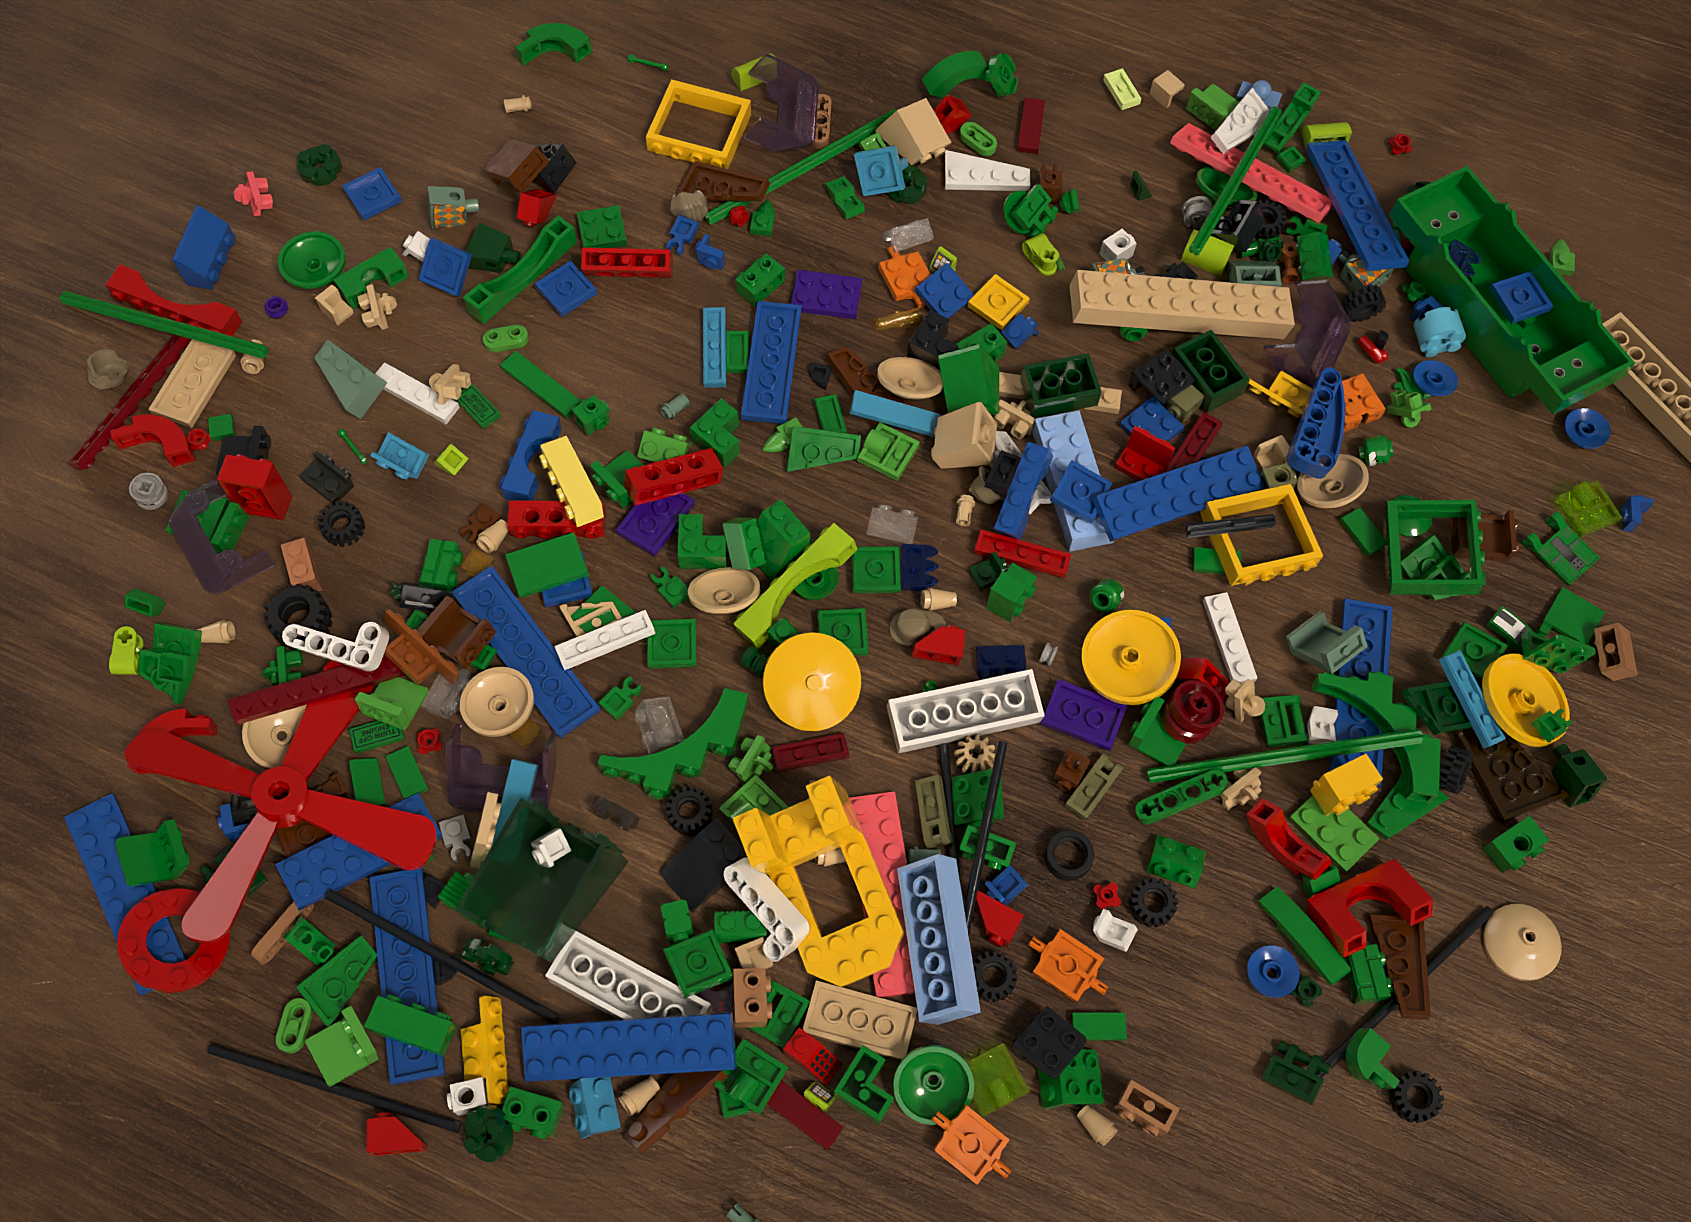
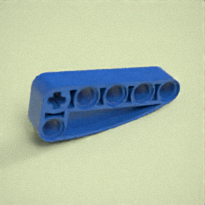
M1331 367L1325 368L1313 383L1286 457L1287 464L1291 468L1316 479L1324 478L1335 466L1343 438L1345 398L1341 375L1336 369Z

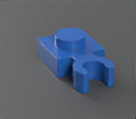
M678 215L670 231L673 239L667 242V250L672 251L674 246H679L676 252L681 256L684 252V243L691 244L699 228V223Z

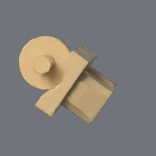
M373 284L366 286L367 293L357 296L363 310L371 308V311L361 314L364 324L367 327L379 325L382 330L389 328L386 314H392V310L397 306L396 299L388 296V293H383L382 295L376 293Z
M452 364L444 374L435 373L430 377L429 384L431 389L439 393L438 404L444 405L449 399L458 400L461 396V388H468L471 385L470 374L460 372L459 365Z
M1000 400L999 414L994 416L997 427L1003 429L1006 423L1013 426L1011 434L1019 440L1026 434L1030 435L1032 433L1035 418L1031 417L1030 411L1026 409L1027 402L1024 400L1019 405L1014 402L1008 404Z
M1233 679L1226 687L1225 692L1229 695L1226 706L1235 711V719L1242 723L1245 713L1250 716H1259L1264 712L1265 702L1261 697L1255 696L1254 682L1250 679H1247L1244 684Z
M1256 767L1252 770L1234 771L1233 778L1237 782L1232 785L1227 780V789L1220 794V797L1223 799V807L1229 811L1238 803L1241 806H1244L1246 803L1255 806L1259 802L1257 795L1262 791L1259 787L1261 786L1259 780L1261 771Z

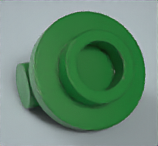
M1075 189L1063 193L1062 199H1060L1062 210L1067 211L1068 214L1080 211L1077 190Z

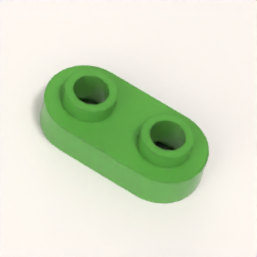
M967 122L961 126L960 138L965 144L983 156H990L995 153L997 140L993 135L974 122Z
M521 325L490 329L483 336L485 348L490 352L522 348L529 341L527 330Z
M296 998L285 1006L276 1035V1045L285 1053H296L305 1044L313 1017V1008L306 1000ZM303 1009V1010H304L303 1016L300 1017V1018H297V1017H296V1013H297L299 1010ZM296 1036V1041L293 1044H288L289 1038Z

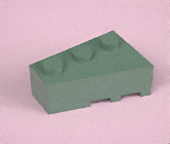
M330 340L325 342L314 357L345 410L362 419L388 383Z

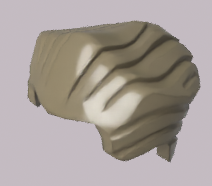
M696 190L694 194L682 192L676 197V194H673L670 211L675 217L681 215L698 222L703 220L708 213L707 196H704L702 191Z
M101 349L93 353L87 360L88 382L101 390L121 386L128 373L127 362L118 357L114 350Z

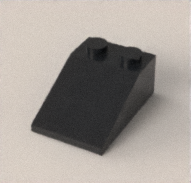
M717 818L698 833L660 872V875L681 900L687 901L689 910L693 912L727 884L724 878L725 868L747 857V854L742 845Z

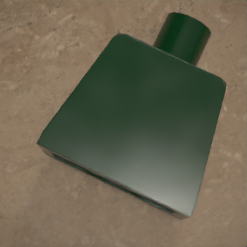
M479 223L466 249L467 252L472 254L468 269L501 273L507 262L517 264L521 258V252L513 250L511 238L507 234L482 223Z
M1561 744L1554 748L1553 753L1558 762L1552 770V775L1561 790L1564 789L1570 795L1565 799L1569 808L1592 801L1607 781V777L1586 750L1581 749L1571 752L1567 744Z

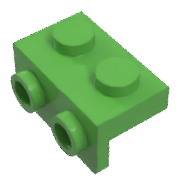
M652 427L651 431L644 430L637 457L656 462L687 455L688 447H691L692 443L686 441V436L675 433L673 437L665 435V430Z

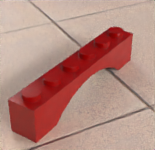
M119 264L105 284L111 293L110 296L114 300L121 303L124 301L138 310L144 309L160 317L230 336L235 334L242 323L236 309L218 302L188 305L168 301L148 288L139 271Z

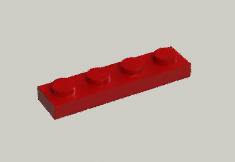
M980 530L974 554L988 558L991 557V553L997 552L998 556L1004 558L1007 563H1014L1021 567L1062 578L1066 576L1071 558L1070 553L985 530Z

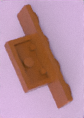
M390 609L385 611V623L399 637L387 645L384 655L417 685L437 670L454 686L458 682L457 667L452 662L444 660L438 649L433 645L429 646L416 629L412 630L407 626L400 614H394Z

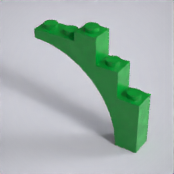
M1374 671L1369 672L1363 680H1360V678L1355 676L1340 677L1334 673L1324 672L1319 673L1312 682V691L1326 694L1348 703L1367 716L1383 734L1416 729L1417 713L1406 703L1392 704L1393 676ZM1423 734L1421 744L1393 748L1399 760L1404 778L1405 799L1432 803L1439 796L1441 739H1435L1431 735Z
M724 688L719 703L708 720L687 739L664 751L642 757L619 758L600 755L598 761L600 772L604 776L616 779L617 776L626 778L628 782L637 785L642 782L644 783V791L650 798L661 800L663 797L668 799L677 772L688 778L702 777L710 750L718 756H734L749 705L748 693Z

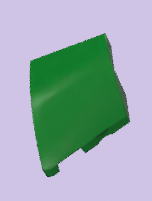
M1435 535L1428 536L1401 558V570L1409 580H1470V572L1463 570L1453 553L1447 554ZM1427 595V596L1430 597L1432 600H1438V599H1443V598H1447V597H1454V596H1459V595Z
M155 623L153 647L140 649L138 674L145 680L150 681L159 691L167 693L173 698L172 702L175 704L183 702L191 684L199 656L202 630L166 623Z

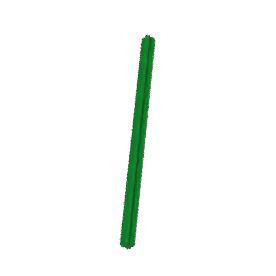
M1276 106L1270 109L1190 245V253L1199 255L1282 113L1281 109H1277Z
M892 109L768 178L770 186L766 194L876 133L875 130L894 114L896 110ZM727 201L709 211L705 216V220L709 225H712L730 215L734 207L739 205L746 206L753 201Z
M63 291L62 295L59 296L62 303L251 356L264 359L269 353V349L263 344L73 292Z
M1420 729L1149 768L1147 770V777L1150 783L1195 777L1211 770L1230 772L1422 743L1423 734Z

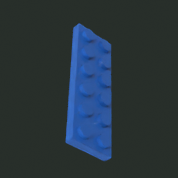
M758 301L741 420L779 424L787 422L802 305Z
M419 793L389 807L429 818L435 826L437 840L442 838L439 828ZM333 835L275 864L300 911L324 899L330 889L337 892L391 863Z

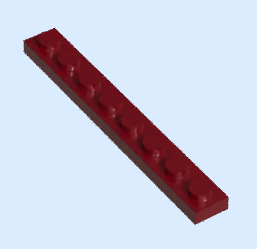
M175 334L170 337L67 463L76 470H84L92 466L95 462L94 457L99 451H103L109 445L110 431L124 426L123 421L127 416H131L138 409L137 404L140 400L146 398L152 392L151 387L153 384L165 376L166 368L179 359V352L186 348L192 339Z
M383 655L379 667L371 672L346 665L228 699L227 702L236 726L397 677L406 676V674L386 655ZM369 659L363 660L362 663L365 664Z

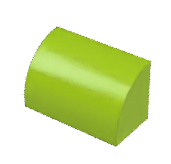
M769 53L731 70V77L740 91L746 90L777 77V59L773 54Z
M1347 122L1304 125L1300 130L1305 149L1308 143L1343 140L1349 142L1352 135L1351 127Z
M1194 229L1181 261L1221 277L1234 245L1210 236L1200 254L1194 255L1189 252V247L1199 232Z

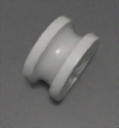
M1047 642L1039 662L1045 661L1048 666H1051L1059 647H1051L1050 643Z

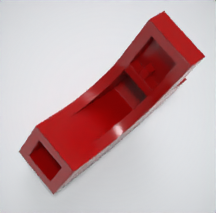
M150 414L132 416V425L121 426L110 431L112 440L120 450L142 443L155 442L163 445L165 457L172 467L196 461L194 450H192L182 430L174 422L162 416Z
M177 709L161 714L151 720L140 730L137 736L149 730H163L179 738L186 736H217L218 726L208 716H193L187 709ZM127 762V766L135 774H155L152 772L136 769Z
M1262 798L1246 814L1249 825L1261 844L1276 860L1296 875L1301 872L1316 880L1330 866L1331 860L1329 856L1306 844L1291 830L1280 807Z

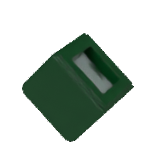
M1133 171L1130 187L1136 199L1140 201L1152 197L1143 178L1137 171Z

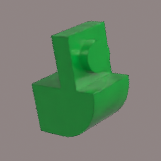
M1371 1028L1358 1029L1349 1042L1346 1050L1347 1067L1356 1080H1368L1374 1087L1380 1090L1395 1089L1400 1080L1380 1064V1061L1391 1045Z

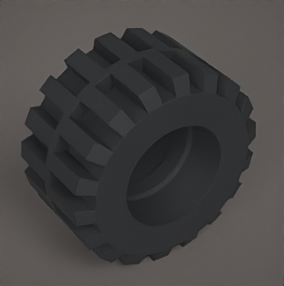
M292 584L287 585V589L282 590L280 588L277 590L278 594L276 596L272 595L269 598L271 603H266L265 605L267 612H264V618L267 628L277 642L284 647L288 646L290 650H295V648L285 644L282 635L284 629L289 626L287 624L289 618L297 611L310 610L308 617L296 625L326 634L330 633L328 627H332L333 623L330 619L332 618L330 608L321 594L311 586L307 585L304 588L303 584H297L296 587H293ZM298 635L296 637V639L305 642V637Z

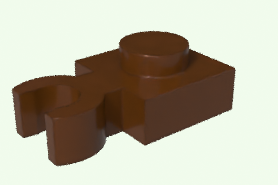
M483 503L468 518L471 525L464 526L459 532L460 536L464 538L467 534H473L468 540L471 545H474L478 535L498 522L502 517Z

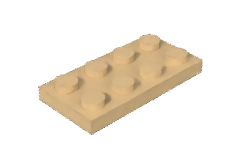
M192 339L149 407L150 413L193 428L236 357L235 352Z
M487 793L470 868L480 869L481 862H487L501 808V803H496L498 794Z
M816 980L803 1030L813 1037L860 1049L864 1045L878 1055L901 1061L907 1054L918 1009Z

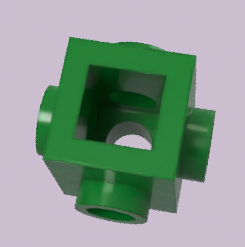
M595 395L583 399L579 405L572 409L575 422L587 436L597 430H602L610 422L608 414L610 409L604 400L600 401Z

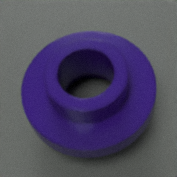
M274 296L266 301L265 311L272 318H280L287 313L288 304L284 299Z

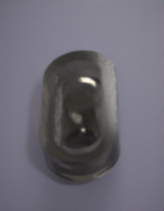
M596 797L591 805L594 809V815L603 820L609 818L616 821L615 825L625 831L636 829L640 818L634 813L602 797Z

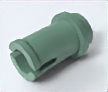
M681 393L669 403H663L660 412L665 419H674L678 412L690 405L689 400Z
M914 846V849H909V864L937 854L941 855L940 849H918L917 846Z
M739 1203L726 1216L732 1222H760L759 1219L755 1220Z

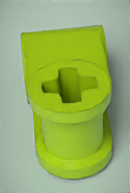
M1041 233L1022 242V250L1025 256L1033 263L1041 275L1051 276L1056 272V262L1059 259V253L1049 242L1045 234Z
M121 627L114 634L112 654L109 659V669L113 675H139L140 649L144 647V640L131 627Z

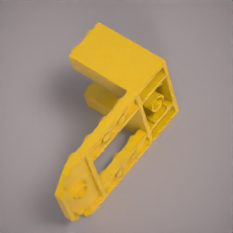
M829 775L806 786L810 798L771 816L758 808H754L734 817L733 821L751 867L769 875L772 882L808 921L809 933L797 947L807 973L837 986L845 987L891 967L904 930L847 791ZM841 847L869 917L822 937L795 866Z

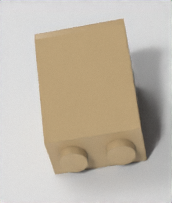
M927 98L897 110L875 130L890 146L896 145L898 153L903 158L907 157V161L911 165L919 161L923 164L929 161L933 155L935 158L941 156L946 152L945 148L952 143Z
M982 402L971 404L938 417L937 426L934 428L935 444L932 447L931 456L941 469L993 464L997 423Z

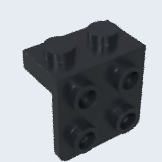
M562 143L535 144L534 146H537L549 161L536 177L548 192L555 193L577 162Z
M1166 349L1160 354L1153 356L1145 364L1135 368L1131 373L1128 386L1133 391L1144 386L1159 403L1164 404L1190 387L1195 379L1171 352Z
M254 426L252 437L225 436L221 446L216 475H219L226 455H244L254 460L267 459L271 447V436L267 434L263 426Z
M1046 1006L1042 1012L1039 1011L1034 1015L1029 1027L1015 1037L1013 1051L1014 1055L1021 1061L1027 1058L1051 1079H1056L1086 1045L1087 1039L1049 1006Z

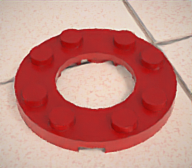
M168 889L156 892L138 902L124 918L117 937L118 955L125 972L140 986L146 989L151 988L163 991V993H177L190 990L210 979L223 964L230 945V932L217 942L210 944L201 943L194 955L185 961L175 964L163 963L155 959L147 949V936L152 926L162 918L172 915L184 917L200 892L189 889Z

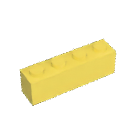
M564 436L540 445L542 455H539L541 465L544 469L548 468V478L551 485H556L558 488L556 493L559 501L566 504L564 508L568 519H573L576 526L579 527L603 518L602 503L568 437Z

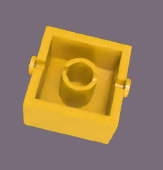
M1364 754L1324 774L1318 781H1313V787L1310 791L1326 816L1335 813L1337 816L1347 811L1349 805L1354 802L1359 805L1370 799V795L1378 790L1377 785L1383 778L1368 755Z

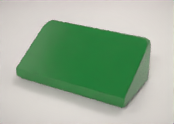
M378 759L350 760L349 764L356 801L386 806Z

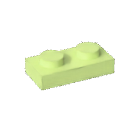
M1123 68L1104 74L1103 81L1121 110L1140 104L1141 97Z

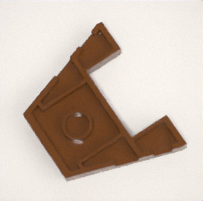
M339 773L331 776L330 780L322 787L319 786L313 790L339 797L347 796V791ZM304 820L294 826L277 828L276 830L287 858L333 836Z

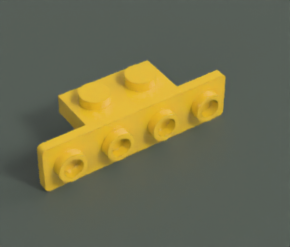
M1280 371L1269 390L1251 379L1248 388L1258 395L1262 392L1269 395L1268 401L1278 407L1281 403L1289 407L1287 412L1297 418L1302 415L1311 391L1310 387L1283 371Z
M482 996L479 997L481 1023L461 1029L464 1080L484 1078L486 1080L488 1104L504 1106L509 1086L501 1000L498 997Z

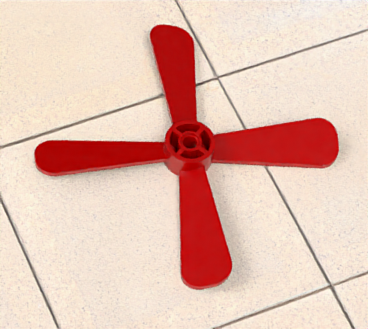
M330 661L325 665L322 672L346 665ZM374 685L308 704L282 765L270 768L260 775L163 730L145 731L136 736L127 746L125 758L132 767L252 798L257 811L255 817L184 915L181 927L184 935L189 940L210 944L221 940L230 932L277 828H288L304 820L403 870H416L427 863L437 840L435 826L429 818L309 790L306 783L360 711L355 701L359 692L370 695L373 693Z

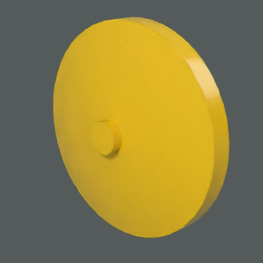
M1123 610L1111 613L1099 620L1091 628L1083 643L1082 666L1088 682L1101 696L1119 704L1139 705L1151 702L1154 698L1162 696L1175 682L1180 669L1181 650L1176 635L1163 620L1148 612Z
M801 633L783 641L769 656L763 672V692L770 709L784 723L804 731H819L840 723L853 710L860 694L861 673L854 655L842 642L822 633Z
M1507 654L1496 659L1486 668L1482 679L1485 703L1496 723L1509 736L1528 746L1544 747L1559 740L1565 734L1564 732L1561 736L1548 743L1531 724L1543 714L1549 711L1554 714L1558 709H1563L1564 712L1561 714V717L1564 720L1568 721L1570 719L1569 706L1564 691L1555 677L1545 667L1524 660L1521 654Z

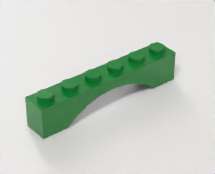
M559 215L542 229L530 250L515 266L496 279L479 283L463 297L467 312L484 325L577 243L574 227Z

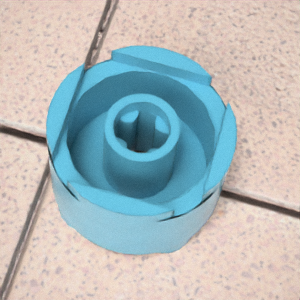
M1441 307L1426 312L1424 314L1425 318L1421 321L1419 318L1415 320L1413 327L1420 349L1425 353L1426 357H1433L1445 351L1454 352L1462 347L1461 343L1464 341L1466 334L1458 310L1451 311L1450 307Z

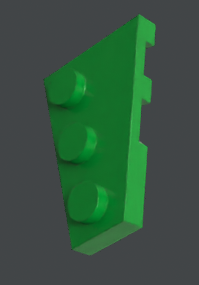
M793 426L787 472L858 459L861 435Z
M1402 774L1368 820L1366 826L1384 840H1388L1419 818L1428 814L1431 810L1446 802L1449 797L1439 790V796L1432 803L1405 799V784Z
M361 935L296 987L327 1027L334 1024L341 1011L345 1008L378 959L377 953Z

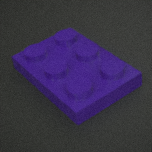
M797 270L791 304L802 305L803 313L856 319L862 278Z
M682 493L634 506L618 526L616 533L656 557L678 528L679 514H688L694 507L695 500Z
M1058 679L1041 725L1110 751L1127 705L1110 701L1101 695Z

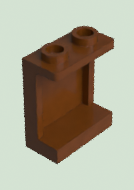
M510 139L486 165L483 171L495 184L499 185L502 181H506L517 192L522 193L549 161L537 146Z
M1507 511L1504 516L1481 514L1478 529L1483 531V541L1480 544V550H1484L1485 560L1508 562L1519 549V542L1516 540L1515 535L1517 520L1514 519V511ZM1450 518L1452 553L1457 558H1469L1465 518Z
M448 596L441 601L417 630L429 646L433 645L440 654L465 669L475 661L478 654L497 632L488 620H481L460 608Z

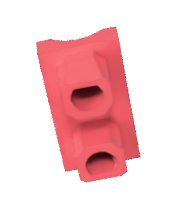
M253 171L246 172L248 182L245 186L244 184L238 185V188L233 192L234 198L244 205L250 202L253 215L261 216V209H272L273 205L271 194H260L268 192L267 179L255 178Z

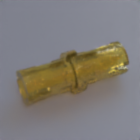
M918 307L902 312L899 310L894 311V314L875 318L876 327H879V332L895 327L898 329L903 328V325L921 321V312H918Z

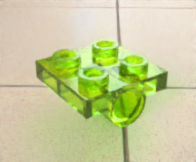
M1598 480L1592 483L1589 481L1582 482L1573 487L1569 492L1561 494L1555 499L1580 538L1619 523L1623 519Z
M1004 1043L967 1062L974 1077L972 1100L982 1118L1030 1092Z

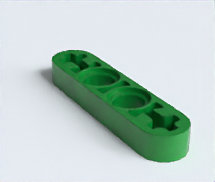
M1211 770L1145 798L1136 805V817L1142 824L1149 825L1216 797L1227 789V777L1220 770ZM1215 778L1217 781H1220V786L1216 787L1215 784H1212L1211 779ZM1202 782H1204L1205 787L1207 786L1208 792H1204ZM1189 787H1196L1200 790V794L1192 798L1187 796L1186 790ZM1166 797H1174L1177 800V804L1174 807H1166L1163 804V800ZM1156 802H1159V808L1161 812H1158V807L1156 808ZM1147 807L1148 810H1151V815L1142 814L1143 808Z

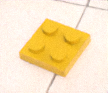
M995 274L968 301L967 307L1002 331L1028 305L1030 298Z

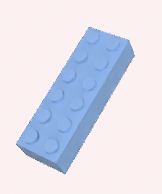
M1080 411L1035 419L1032 430L1035 444L1049 448L1053 454V459L1046 474L1051 494L1056 489L1071 460L1100 475ZM1054 503L1069 552L1114 543V541H1109L1098 512L1090 524Z
M937 854L897 868L919 1022L939 1025L981 1013L956 859Z

